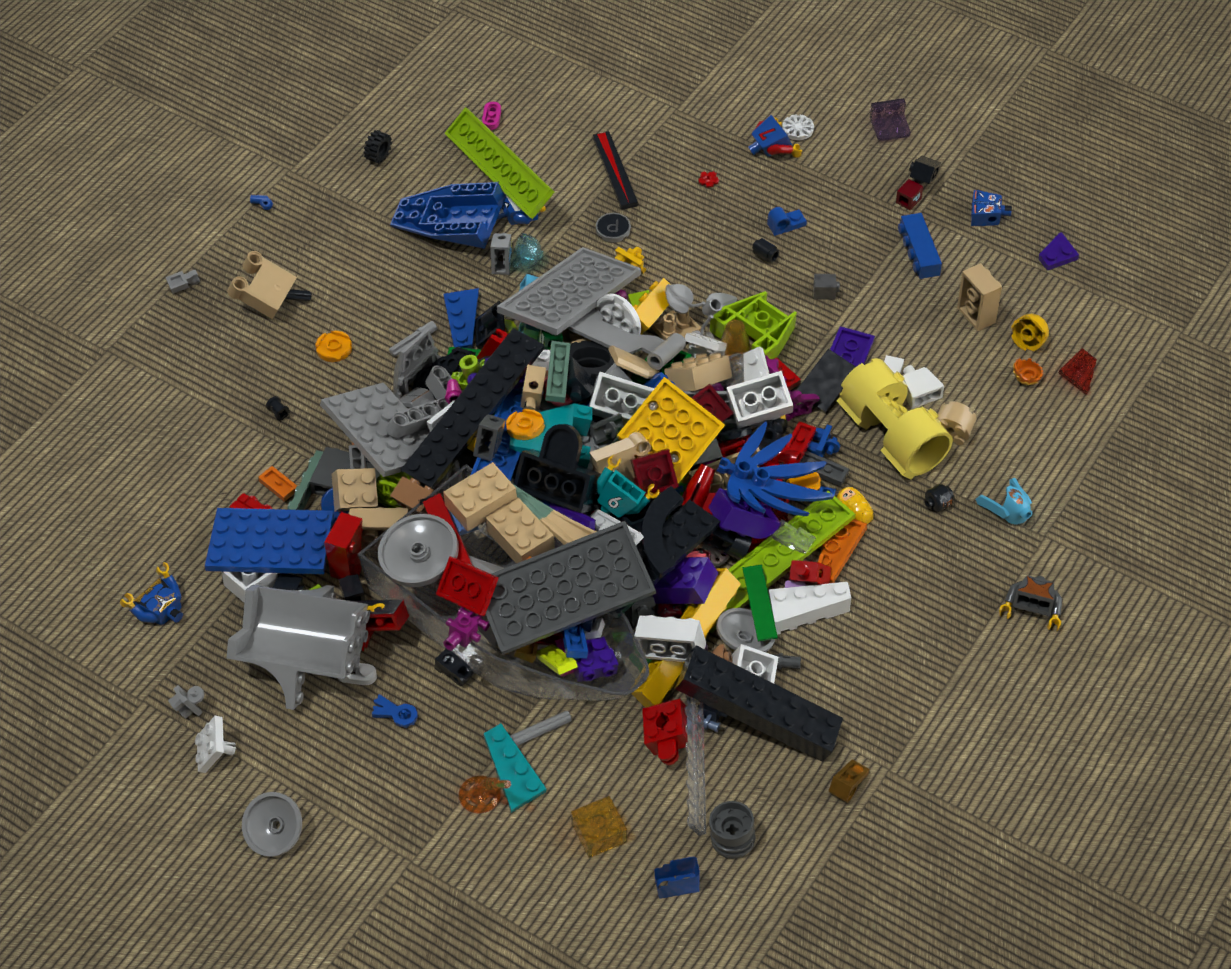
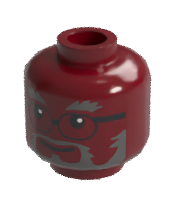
M657 604L655 608L657 617L680 619L683 615L680 604Z

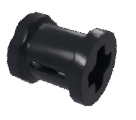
M278 396L270 398L266 403V408L275 414V418L279 421L286 418L290 413L289 408L281 403V399Z

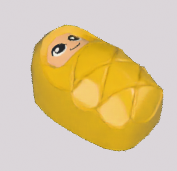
M845 487L838 492L837 498L855 513V520L867 524L873 520V510L859 491L853 487Z

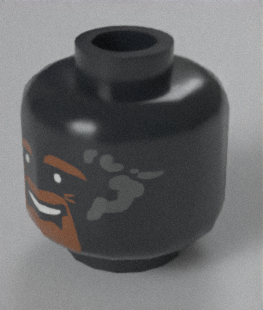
M938 484L925 492V506L935 512H940L952 505L954 494L949 486Z

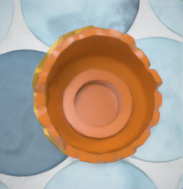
M1019 358L1013 365L1015 377L1021 384L1034 385L1043 376L1042 367L1038 363L1032 362L1031 358L1027 360Z

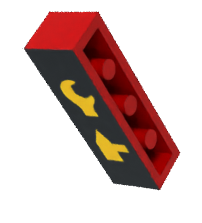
M403 599L352 601L368 604L367 611L370 612L368 623H366L367 631L400 630L409 617Z

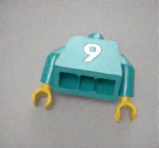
M613 454L608 459V467L604 468L597 480V492L600 494L598 503L602 505L601 511L608 515L613 513L617 517H621L624 514H638L650 502V498H656L659 495V489L656 493H651L650 490L654 487V484L648 486L647 494L644 496L646 492L617 470L612 471L613 468H616L621 463V458L617 464L612 463Z

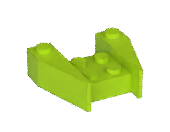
M764 291L723 306L710 320V332L724 340L737 329H741L757 340L752 344L751 350L761 347L765 356L767 355L769 359H774L779 356L795 329L797 312L794 311L787 316L767 302V292Z

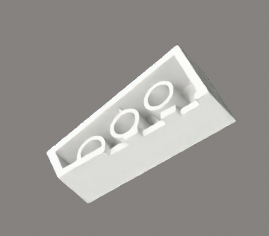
M848 582L769 589V599L777 635L781 634V631L787 629L791 631L797 629V626L806 623H816V620L821 618L828 619L850 612L851 594Z

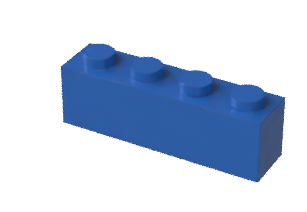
M922 213L901 216L898 231L899 234L903 235V244L908 248V257L913 261L914 272H917L919 279L940 276L942 263Z

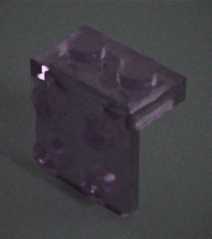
M904 98L871 103L870 120L879 141L904 138L911 135L905 118L906 102Z

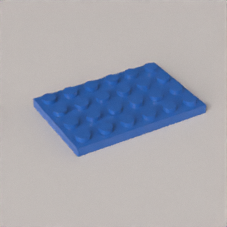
M217 508L205 562V570L219 572L324 574L327 560L324 541L332 529L334 513L333 511Z

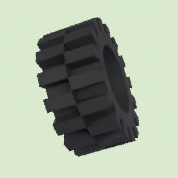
M374 130V132H371V136L367 137L368 141L365 142L366 146H364L365 151H363V154H365L364 157L380 164L383 162V159H386V155H389L388 151L391 150L392 138L384 132Z

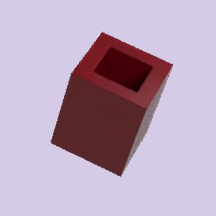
M908 179L897 190L896 203L911 210L922 199L923 186Z

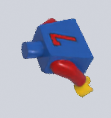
M772 115L765 121L758 122L755 130L752 132L756 142L748 146L753 155L762 150L767 157L776 154H792V156L798 158L801 156L802 150H800L799 144L791 146L792 143L788 135L781 128L782 122H778V119Z

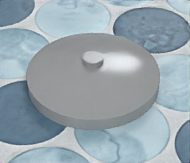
M431 514L411 515L399 520L385 532L378 547V560L385 575L396 584L406 587L426 586L442 578L449 556L457 558L459 551L458 539L451 525L444 519Z

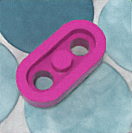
M492 101L484 106L482 122L490 130L498 128L500 123L501 105L498 102Z

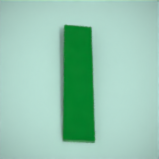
M762 564L742 567L757 640L759 642L778 639Z

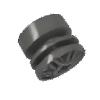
M727 801L716 806L710 813L709 818L711 842L714 850L725 858L735 859L743 857L752 850L756 839L752 811L747 805L737 801Z

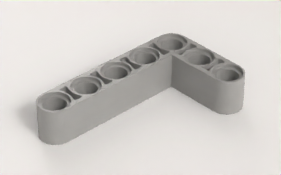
M434 366L426 379L427 387L437 400L396 412L386 428L390 436L399 438L427 429V421L449 405L445 400L447 382L452 377L444 367Z

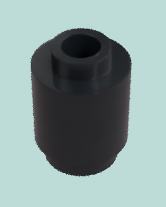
M763 238L753 243V254L767 262H774L777 259L779 250L775 245Z

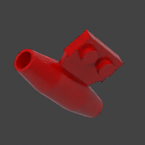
M701 463L682 495L684 498L682 506L691 500L713 515L708 507L716 494L709 493L715 469Z

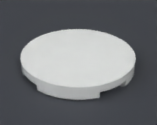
M606 294L597 301L596 309L603 315V321L632 334L641 333L639 316L634 307L625 298L617 294Z

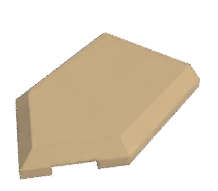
M613 345L608 349L615 364L646 379H651L655 374L659 373L658 370L651 368L648 362Z

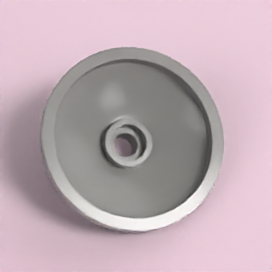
M728 609L718 618L716 625L718 635L733 650H736L743 644L767 652L775 642V639L758 642L752 612L749 609Z
M267 792L254 798L247 806L242 819V832L246 843L253 851L263 856H279L288 852L296 844L302 831V815L298 805L289 796L279 792ZM279 821L280 827L277 829L276 823Z

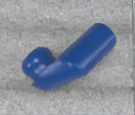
M267 195L250 196V203L260 204L265 210H269L273 206L272 201Z

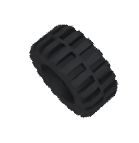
M584 340L579 343L574 342L570 345L569 360L574 358L595 382L599 372L605 373L615 363L608 350L609 348L592 340ZM589 396L588 398H586V399L583 400L582 402L590 401V400H591V396Z

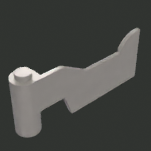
M595 308L568 327V330L607 348L613 345L631 354L642 350L649 354L647 362L655 370H660L686 346L684 337L678 333H673L666 340H663L657 336L632 334L603 321V315Z

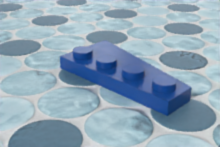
M479 288L444 293V302L453 346L473 349Z

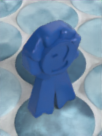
M380 694L374 700V704L377 706H373V718H393L396 726L404 728L415 724L418 713L414 706L409 704L396 706Z

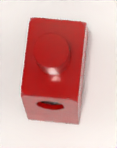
M792 560L789 580L804 582L808 586L829 584L832 568L819 562Z

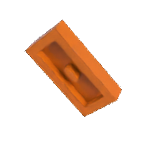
M273 466L258 476L259 482L284 502L295 493L297 485Z

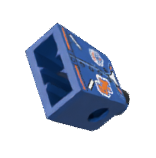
M974 190L971 226L999 225L1001 216H1011L1012 206L1002 205L1001 195Z

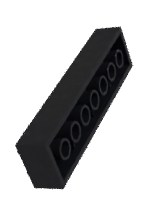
M697 645L687 655L675 687L676 690L822 762L833 752L843 721V717Z

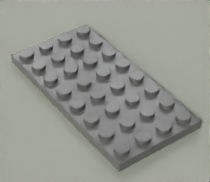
M582 247L497 306V313L544 330L552 335H558L597 307V301L606 294H615L640 276L641 268Z

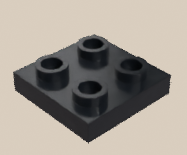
M497 301L475 319L476 347L481 350L491 334L499 336L495 332L496 329L505 331V315L497 313V306L502 303L500 301Z

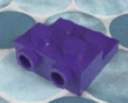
M605 637L586 640L588 648L587 659H574L578 666L573 669L577 682L591 681L595 678L610 677L617 674L619 664L613 649L608 647Z

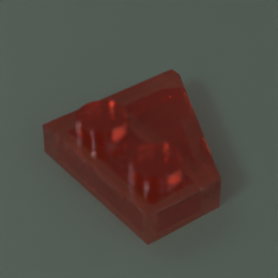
M1082 348L1058 373L1087 395L1090 390V383L1097 359Z

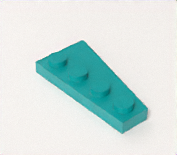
M501 723L483 734L511 813L546 792V787Z

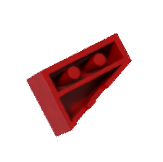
M341 512L324 541L331 577L341 579L348 575L358 574L359 576L361 572L362 518Z

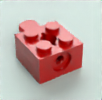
M681 698L642 709L644 745L654 756L658 755V758L666 765H672L678 761V749L692 746L690 709Z

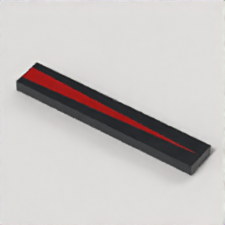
M610 132L593 134L594 143L621 210L638 206V201Z

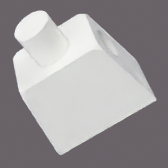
M912 365L904 368V382L908 386L906 399L911 409L943 398L944 385L927 368L923 367L915 370Z

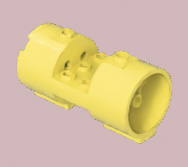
M878 358L871 359L870 363L866 365L863 363L859 364L846 376L841 384L843 390L839 393L840 397L837 402L858 426L866 430L870 426L882 422L888 430L883 440L884 447L880 451L902 476L911 480L914 476L922 475L936 467L950 451L953 438L941 425L942 423L937 419L939 415L930 408L928 410L922 406L921 408L908 411L902 405L908 391V386L904 382L905 378L898 371L894 373L883 360Z

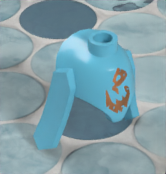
M1016 478L1009 480L1010 486L1006 488L1007 496L1003 506L984 495H979L975 499L978 505L987 508L1014 525L1024 523L1032 515L1030 510L1032 502Z

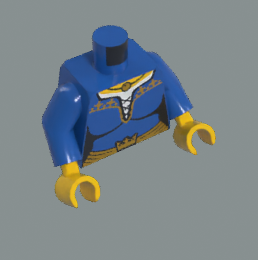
M163 562L166 571L162 572L158 566L156 568L157 574L164 576V579L160 577L135 600L130 593L124 595L129 602H125L124 599L120 600V605L122 607H129V611L141 622L164 625L169 619L177 623L183 617V613L179 611L182 607L180 603L182 598L180 588L172 574L169 575V565L166 562Z

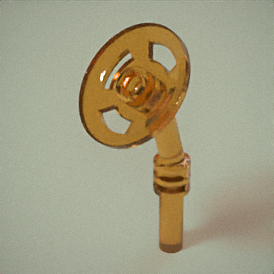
M487 776L471 777L460 787V803L469 812L486 813L495 808L499 803L501 797L500 788H510L511 782ZM473 781L475 782L469 791H464L468 784ZM489 795H495L493 800L485 805L484 801ZM466 798H468L471 802L477 804V806L468 803L466 801Z

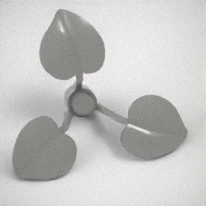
M668 284L666 286L667 302L675 312L685 314L688 312L689 307L702 306V312L708 318L700 331L695 330L691 333H697L715 339L711 332H704V329L713 318V315L719 312L723 306L737 301V297L729 294L712 293L707 297L706 302L691 304L694 296L687 286L682 284Z

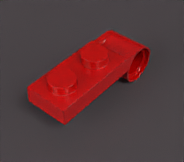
M799 421L792 433L791 440L779 453V463H799L816 433V427Z

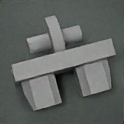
M179 685L173 688L176 695L170 698L168 702L175 711H179L185 719L192 713H195L197 716L203 713L195 705L204 698L205 693L201 687L193 686L188 692Z

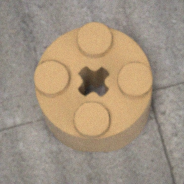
M949 401V404L945 405L943 403L941 405L937 419L952 436L953 442L957 445H963L968 440L977 417L975 413L969 412L970 408L959 402Z

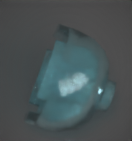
M521 233L522 236L519 235L514 249L517 260L513 259V267L527 270L533 268L538 261L542 260L543 251L539 241L534 236Z

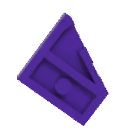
M1060 232L1043 249L1038 259L1048 271L1078 260L1079 254L1063 233Z

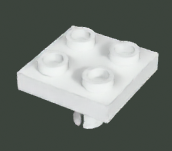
M214 716L205 725L203 730L196 735V763H198V772L206 773L223 753L231 756L235 753L236 744L223 741V717Z

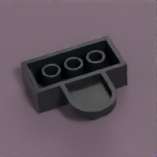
M558 424L549 428L545 433L540 452L533 449L521 452L514 485L534 497L579 513H585L592 510L597 491V480L601 473L578 465L582 450L581 436L573 426Z

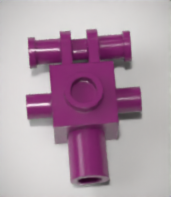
M461 607L454 620L449 618L446 621V625L449 627V635L443 644L450 651L458 644L466 648L472 640L475 642L480 640L481 635L477 633L478 627L486 632L490 627V623L483 620L482 616H475L474 612H469Z

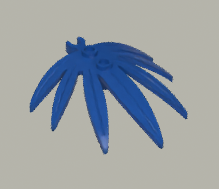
M764 422L747 440L735 464L725 457L721 458L717 472L731 475L727 483L729 498L739 503L741 495L749 506L759 512L765 513L766 510L755 497L782 512L808 516L809 512L791 506L776 497L794 501H823L833 499L835 494L775 480L796 478L814 473L824 468L827 463L826 461L757 467L777 456L792 438V434H788L769 444L751 457L761 443L767 422Z

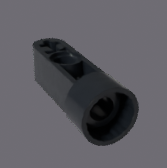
M718 527L702 542L737 560H741L751 545L752 537L747 535L743 537L734 531H724Z

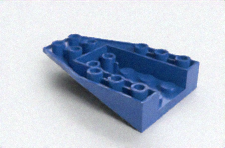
M498 182L450 184L402 198L390 225L391 227L426 237L485 249L506 196Z

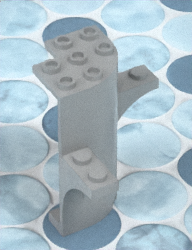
M251 585L245 590L243 628L228 639L227 659L253 663L268 670L278 680L283 689L286 709L294 710L303 701L304 694L301 692V688L305 680V672L345 679L352 673L355 667L359 666L362 645L368 638V631L366 630V623H368L370 612L367 611L368 604L336 599L334 586L330 585L312 590H283Z

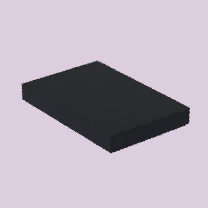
M827 349L797 390L802 394L818 395L820 399L813 406L826 414L840 396L839 393L843 390L842 382L856 366L830 349Z

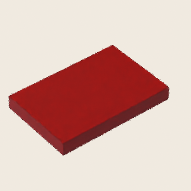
M449 556L436 595L480 616H485L499 577Z

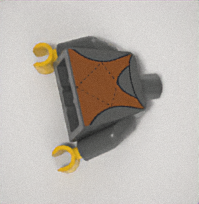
M1026 576L1023 581L1010 586L1004 600L1006 603L1001 605L999 609L1000 617L1003 611H1008L1007 619L1011 617V605H1013V607L1042 615H1052L1047 628L1050 630L1051 624L1054 623L1057 625L1056 631L1059 630L1061 621L1058 616H1061L1063 600L1058 591L1054 590L1053 582L1047 581L1043 576Z

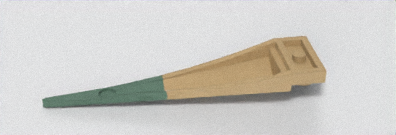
M515 486L517 497L563 545L597 532L559 513Z

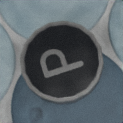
M607 213L601 216L596 223L597 235L606 242H620L626 236L628 237L631 231L629 219L619 213Z

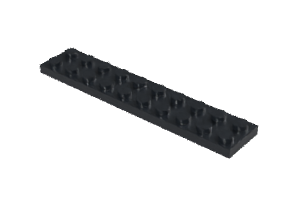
M513 328L401 468V473L409 478H414L424 487L428 486L434 490L475 438L480 422L487 414H494L526 373L527 365H532L545 349L544 344Z

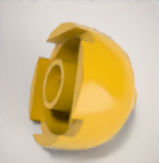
M1025 314L1016 319L1011 326L1013 332L1011 335L1012 340L1022 350L1026 351L1027 348L1028 350L1035 351L1043 346L1048 339V324L1039 315Z

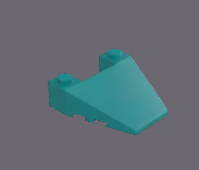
M570 404L539 412L544 419L545 428L538 437L530 440H517L510 436L509 448L520 453L531 449L540 452L545 433L549 428L558 424L571 425L581 436H587L592 422L593 407ZM582 445L578 462L579 466L588 468L590 446Z

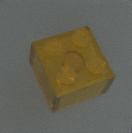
M610 796L571 811V824L588 858L628 842L627 828Z

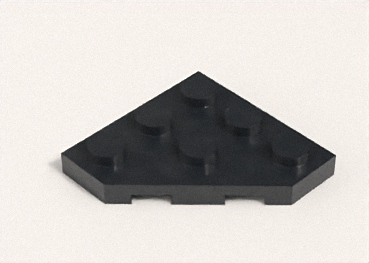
M460 347L454 348L450 354L445 357L442 356L426 370L422 369L419 371L412 390L416 387L429 390L426 385V379L434 366L444 367L450 376L453 372H462L459 365L460 360L466 355L475 356L476 352Z

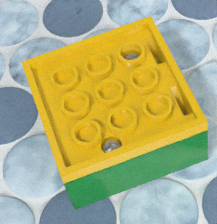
M664 377L617 434L613 443L628 438L634 432H640L651 445L648 454L669 449L679 484L718 436L725 424Z

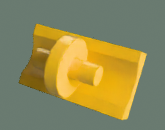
M618 246L615 250L617 254L615 259L641 268V273L644 274L646 268L643 267L644 262L642 260L644 256L641 255L642 249L635 247L625 251Z

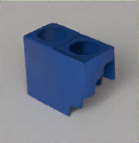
M696 857L672 860L670 864H664L663 867L654 869L659 899L699 892L700 871ZM670 881L667 883V886H661L659 889L661 882Z

